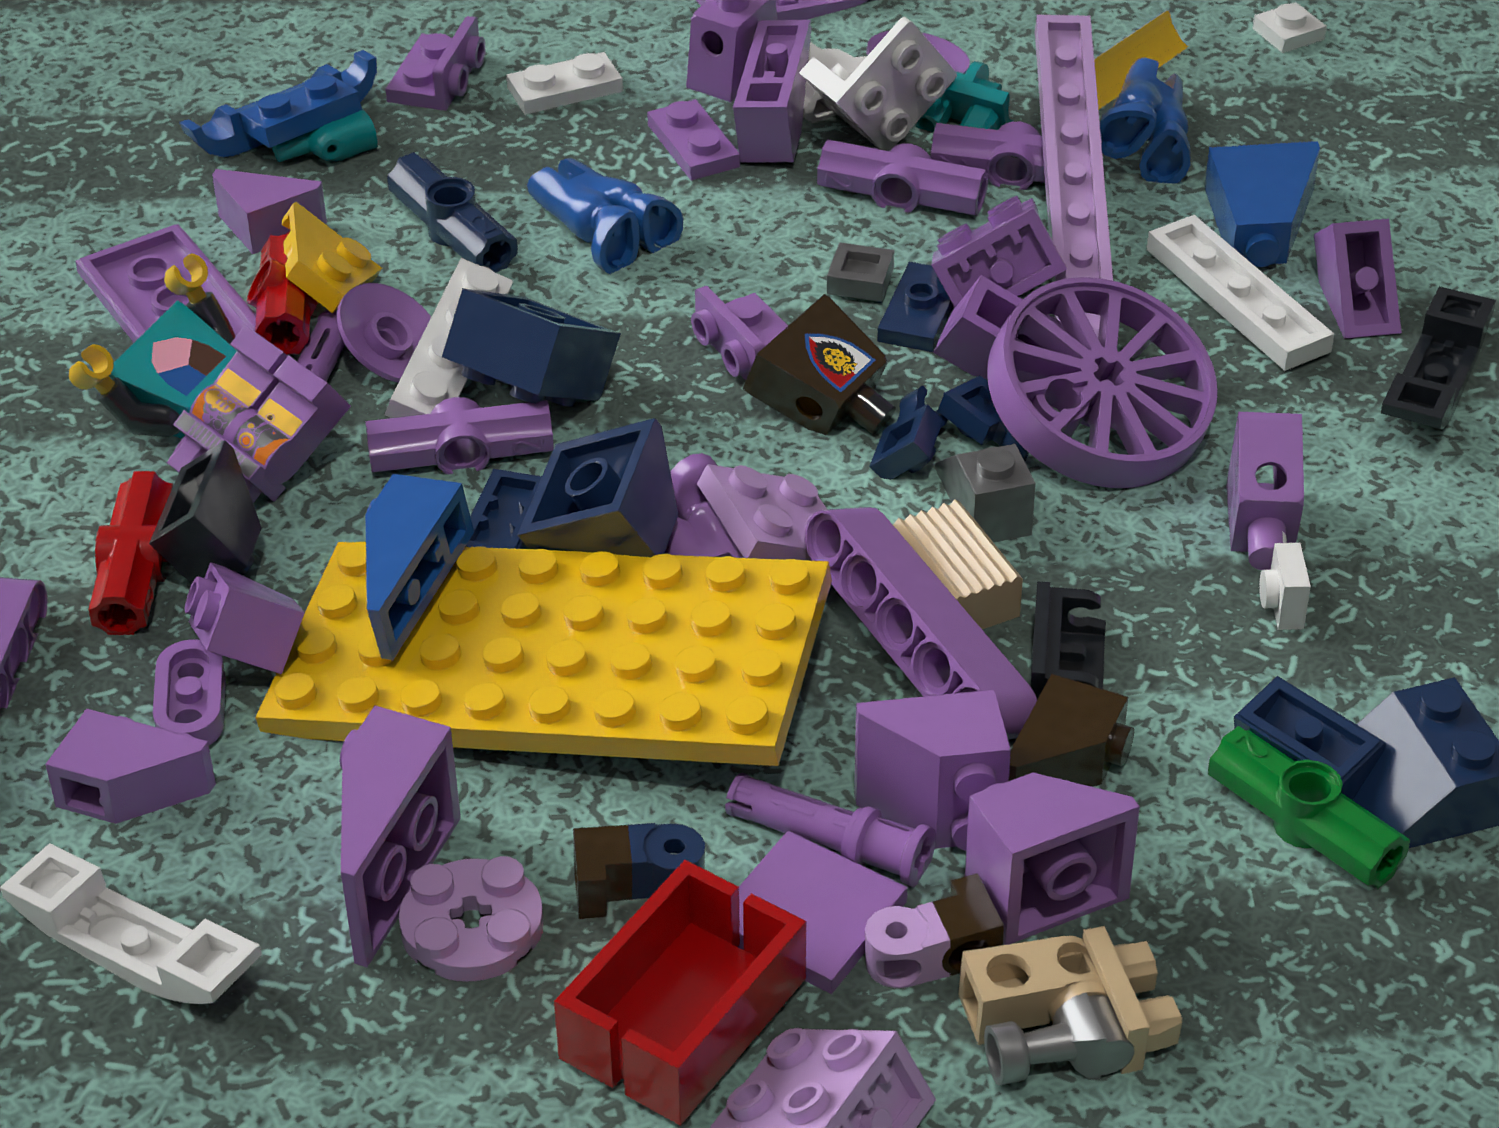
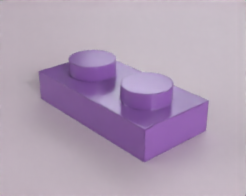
M696 99L671 103L668 107L647 112L648 126L690 180L740 167V153Z

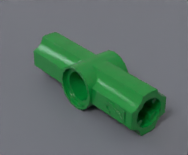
M1240 726L1222 738L1219 747L1210 757L1208 775L1274 820L1273 826L1276 834L1283 841L1294 847L1316 849L1367 886L1372 885L1379 889L1394 877L1397 868L1407 857L1410 839L1342 794V780L1340 775L1331 766L1314 760L1294 761L1250 730L1245 731Z

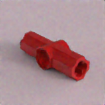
M290 231L279 236L270 235L261 249L260 269L247 295V304L257 308L255 332L286 355L300 354L308 342L310 317L318 304L315 299L286 278L285 263L288 258L284 253L283 242Z
M134 471L128 481L120 483L110 525H101L97 531L95 543L97 577L88 611L91 625L102 629L108 635H134L139 628L147 626L156 583L165 582L166 577L162 576L161 569L163 562L168 561L149 542L171 493L173 483L164 481L155 471Z

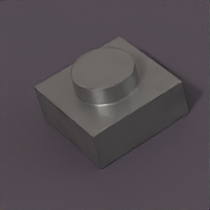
M839 242L827 274V294L883 302L894 270L895 250Z

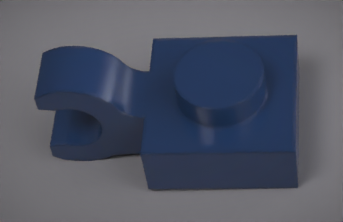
M924 386L902 397L897 422L888 426L882 432L869 466L880 478L891 480L905 471L915 473L926 466L936 452L934 444L940 428L946 425L948 419L938 413L937 410L934 411L928 404L925 405V396L928 390Z

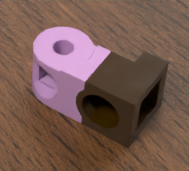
M978 873L951 880V897L918 905L914 909L902 906L885 907L875 912L868 919L865 927V962L867 972L873 980L883 986L904 988L961 974L963 952L1003 946L1004 924Z

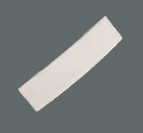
M50 843L0 887L3 898L46 935L139 989L169 1000L195 1004L213 1003L262 955L259 944L207 919H204L192 930L106 888L100 867Z

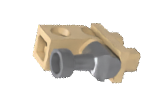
M1105 926L1084 930L1083 938L1060 936L965 951L962 955L958 995L978 1045L985 1044L988 1066L997 1085L1026 1079L1030 1071V1064L1070 1061L1075 1070L1088 1079H1100L1102 1075L1111 1074L1119 1070L1121 1074L1143 1070L1146 1052L1178 1044L1182 1026V1016L1172 996L1167 995L1138 1001L1135 993L1155 990L1158 974L1156 960L1147 941L1113 946ZM1050 1021L1053 1023L1052 1026L1025 1034L1022 1031L1023 1028L1049 1024Z

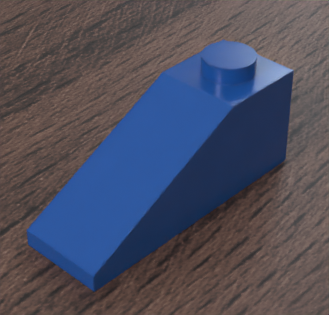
M393 474L378 497L373 499L368 506L367 513L365 514L367 611L382 659L394 660L474 534L462 483Z

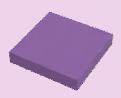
M787 831L739 886L740 945L738 948L744 950L743 902L752 893L807 921L806 979L804 981L832 994L865 954V927L868 919L875 912L885 907H903L907 902V887L793 832Z

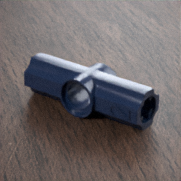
M415 152L398 158L395 168L387 175L389 191L428 226V234L431 240L439 245L450 246L463 259L489 268L495 273L506 269L510 261L518 254L517 239L476 203L475 188L472 183L459 177H447L431 161L422 159Z

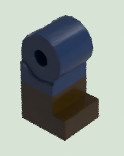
M646 823L573 828L574 875L579 919L607 917V902L650 898L684 860L705 869V842L695 829L686 825Z

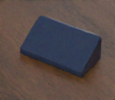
M1279 676L1274 678L1234 716V729L1240 726L1245 731L1250 730L1292 760H1314L1331 766L1340 775L1342 780L1341 793L1351 800L1354 799L1386 749V742Z

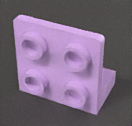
M795 1028L786 1030L769 1044L765 1057L744 1084L731 1093L727 1100V1106L710 1128H916L934 1104L936 1098L897 1031Z

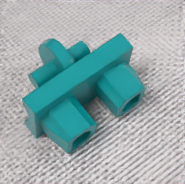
M974 61L968 67L965 74L956 72L957 77L915 123L916 128L934 133L936 123L947 124L949 118L962 121L960 126L999 130L1002 125L1014 122L1009 117L1010 95L1008 92L1002 91V84L989 81V67L987 64Z

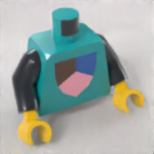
M192 253L183 258V264L191 275V282L181 276L179 269L175 265L166 270L164 277L166 287L172 293L187 296L189 302L186 305L177 300L115 362H113L112 356L106 348L92 344L81 352V357L90 364L93 371L81 361L76 362L69 369L71 383L79 389L87 390L95 387L98 390L96 398L127 431L134 435L175 436L183 439L185 435L173 425L184 410L188 413L190 412L196 397L203 389L215 382L237 352L230 345L236 337L231 323L213 292L205 293L201 286L207 279L208 267L205 261L196 254Z

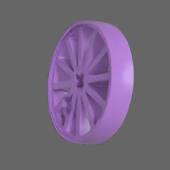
M1092 277L1068 278L1048 283L1034 290L1009 315L994 340L989 354L987 376L990 395L999 417L1011 435L1025 450L1046 466L1069 478L1094 486L1135 488L1154 483L1176 472L1189 461L1199 447L1209 428L1216 408L1217 381L1214 367L1203 343L1192 328L1175 311L1160 300L1135 287L1112 280ZM1085 313L1100 315L1098 338ZM1045 315H1057L1064 330ZM1119 322L1138 332L1120 352L1117 351ZM1026 335L1040 347L1018 342L1015 340V336ZM1152 342L1165 353L1162 356L1134 361ZM1016 369L1047 378L1020 382ZM1180 377L1184 380L1186 387L1161 380ZM1169 411L1186 415L1191 424L1190 428ZM1079 424L1090 427L1088 446L1071 438ZM1110 428L1117 431L1129 455L1109 452ZM1145 429L1168 447L1157 451Z

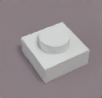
M1297 2L1283 4L1276 9L1254 15L1253 29L1282 53L1325 39L1326 25Z
M1275 543L1271 570H1262L1260 574L1261 605L1263 608L1274 609L1278 630L1304 629L1311 585L1301 543Z

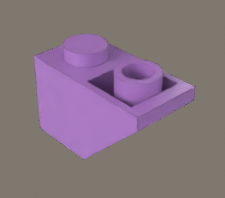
M210 562L205 578L197 576L194 579L185 603V613L191 615L188 622L207 651L282 674L304 616V611L294 599L228 568Z
M87 708L45 764L55 807L115 824L209 794L216 785L208 741L195 738L186 733L164 730L135 722L127 717H116Z

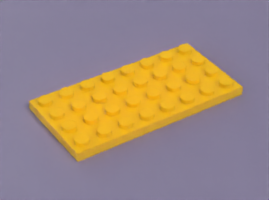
M338 542L304 613L282 674H275L255 718L260 732L304 739L344 741L352 730L360 728L373 707L379 706L451 727L452 742L455 748L779 766L832 582L829 561L671 554L639 557L616 555L606 551L593 553L547 549L465 547L394 660L382 659L367 611L366 542Z

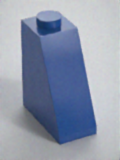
M1318 141L1209 147L1205 191L1221 238L1254 266L1265 267L1271 264L1287 263L1314 191L1320 152Z

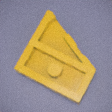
M298 202L292 204L281 220L282 226L291 230L283 242L284 253L288 258L285 263L286 278L331 313L338 310L340 301L349 290L361 284L372 283L382 270V267L371 260V254L366 247L354 239L343 238Z

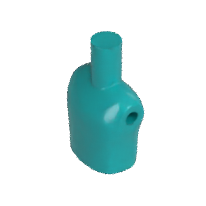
M362 108L361 111L325 124L320 128L272 148L278 162L311 152L324 160L340 161L378 148V139L371 118Z

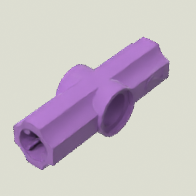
M1009 122L1002 125L999 130L936 123L930 155L932 160L984 169L988 173V179L996 187H1000V184L1020 186L1021 190H1025L1033 182L1045 183L1042 136L1030 124Z
M827 140L822 148L817 168V184L823 187L871 195L876 204L881 208L889 205L905 208L904 212L909 213L918 204L978 216L988 189V173L984 169L932 160L925 150L914 144L902 143L894 146L890 151Z
M453 397L437 404L430 414L365 421L371 472L438 465V468L445 474H453L452 470L475 467L476 471H480L485 468L489 458L548 452L554 449L550 410L547 400L536 404L528 402L481 408L475 401L468 398Z

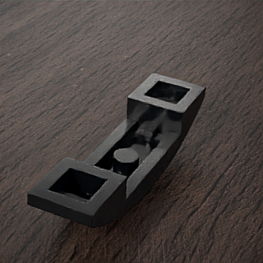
M1439 286L1425 314L1422 334L1403 374H1396L1382 403L1380 414L1439 429L1446 427L1457 408L1481 350L1494 312L1496 300Z

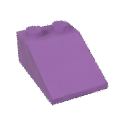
M379 706L373 707L358 730L354 729L347 735L340 753V766L342 769L341 878L354 964L368 967L399 918L402 900L411 889V876L422 866L433 864L461 819L451 727Z

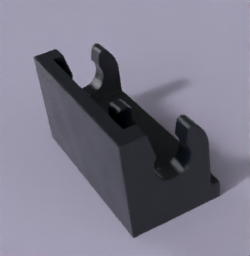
M1037 581L1030 687L1035 693L1037 700L1051 674L1103 689L1106 620L1089 616L1079 618L1069 613L1074 608L1100 609L1101 596L1086 589L1050 587V582Z

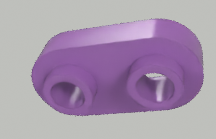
M195 639L177 642L163 650L156 661L153 700L155 727L176 733L189 734L195 738L208 741V745H211L220 737L224 728L226 684L222 655L207 651L202 642Z

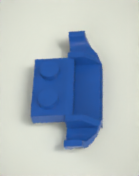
M365 50L354 53V61L349 68L342 72L326 64L318 67L306 82L276 94L265 96L236 110L227 104L218 107L211 120L202 127L190 119L180 122L183 133L204 151L220 157L238 155L263 144L271 148L330 122L361 111V101L371 90L377 74V57Z

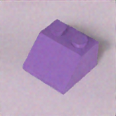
M995 690L856 703L854 777L856 805L863 808L867 806L877 808L881 811L882 818L914 829L921 824L933 827L936 833L935 849L958 847L966 850L969 796L981 792L991 785L1005 783L1009 780L1011 749Z
M1030 773L1005 783L991 785L985 790L969 796L965 876L978 873L1004 924V945L1012 944L1129 899L1140 806L1133 797L1037 773Z

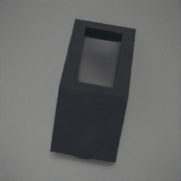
M226 440L181 467L149 542L191 584L197 576L205 578L210 562L244 575L251 568L255 560V556L252 553L262 527L234 448Z

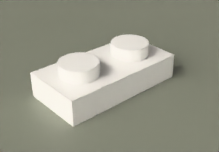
M605 52L597 54L586 53L571 60L550 65H533L524 71L507 74V88L523 113L530 114L623 92V78Z

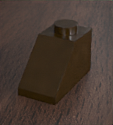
M1051 674L1011 748L1008 781L1030 773H1037L1090 787L1101 785L1111 764L1123 766L1132 747L1135 730L1134 727L1125 725L1128 697Z

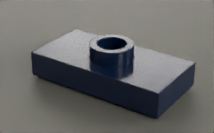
M908 262L878 326L877 342L934 352L954 305L932 265Z
M493 469L472 511L471 520L474 534L465 547L482 546L487 548L529 549L517 534L542 476Z

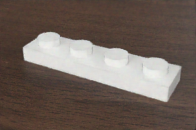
M1195 215L1149 231L1147 251L1284 371L1332 352L1334 333Z
M463 258L460 259L390 399L385 416L398 418L430 414L434 407L443 400L460 397L468 378L461 375L463 365L443 358L442 354L462 288L508 295L513 280L499 275L489 268L479 266Z

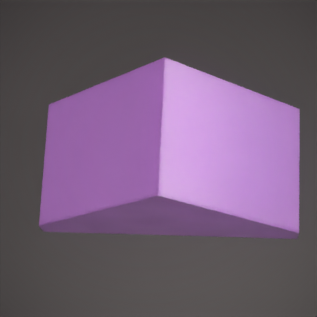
M216 169L212 175L219 217L252 254L261 252L270 235L279 236L290 231V229L282 226L281 220L294 202H298L322 222L327 223L322 181Z

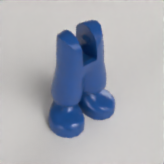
M1145 57L1139 58L1131 66L1113 108L1106 111L1099 119L1102 153L1114 159L1126 158L1136 152L1148 139V143L1144 147L1140 158L1141 176L1150 182L1176 184L1186 176L1191 164L1190 144L1187 138L1189 130L1188 119L1183 109V82L1176 73L1172 74L1165 83L1156 78L1159 62Z
M572 158L561 160L558 165V172L552 168L545 167L533 174L528 180V192L535 201L563 222L577 237L587 243L592 242L591 253L594 263L609 274L634 262L637 257L639 243L645 249L655 253L680 239L683 230V216L681 210L672 202L661 196L643 193L642 189L633 182L603 176L578 160Z

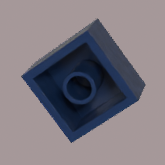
M462 288L442 357L463 365L461 375L468 379L488 385H496L497 380L511 385L509 394L518 399L534 404L548 400L563 406L574 407L577 399L598 401L601 398L621 333L526 297Z

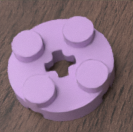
M508 856L495 857L491 860L464 859L443 865H424L411 876V889L403 898L400 906V931L406 952L416 962L418 959L424 966L434 969L436 975L449 980L479 981L497 977L517 966V960L526 955L531 947L532 950L535 948L543 932V910L540 894L536 886L524 876L522 864ZM468 910H478L480 914L489 915L481 917L479 927L465 928L463 920L454 919L462 916L463 912Z

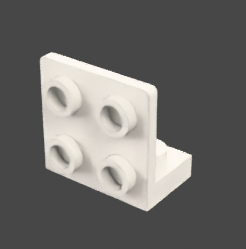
M902 17L852 74L838 63L830 70L814 56L799 72L846 123L880 150L885 151L891 150L908 134L915 123L943 95L947 87L957 77L955 70L914 23L906 17Z

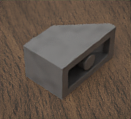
M1016 444L957 454L935 463V470L951 503L954 499L961 502L992 542L1032 535L1036 483Z

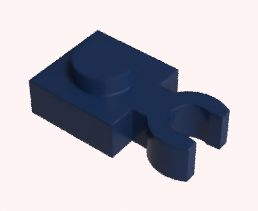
M979 375L944 393L937 412L956 425L962 434L976 440L981 445L991 440L1000 445V447L1016 444L1024 462L1026 461L1029 452L1017 442L999 417L990 395L988 381Z

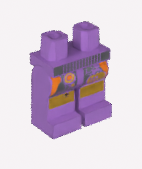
M244 325L230 344L237 350L235 355L215 382L203 389L196 397L190 412L188 413L184 410L173 425L185 437L178 444L167 464L179 473L181 467L226 440L234 448L253 503L261 493L272 501H276L286 488L282 483L289 480L299 470L351 405L326 381Z

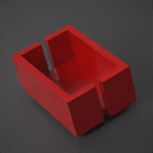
M684 860L554 1000L558 1058L611 1088H614L621 1078L624 1079L625 1095L681 1126L806 979L807 921L751 893L743 902L744 950L738 948L740 945L739 886Z

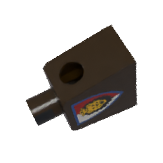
M823 294L757 353L742 388L751 396L806 429L823 435H827L847 416H850L874 435L891 419L896 410L894 405L875 391L888 363L886 355L826 294Z

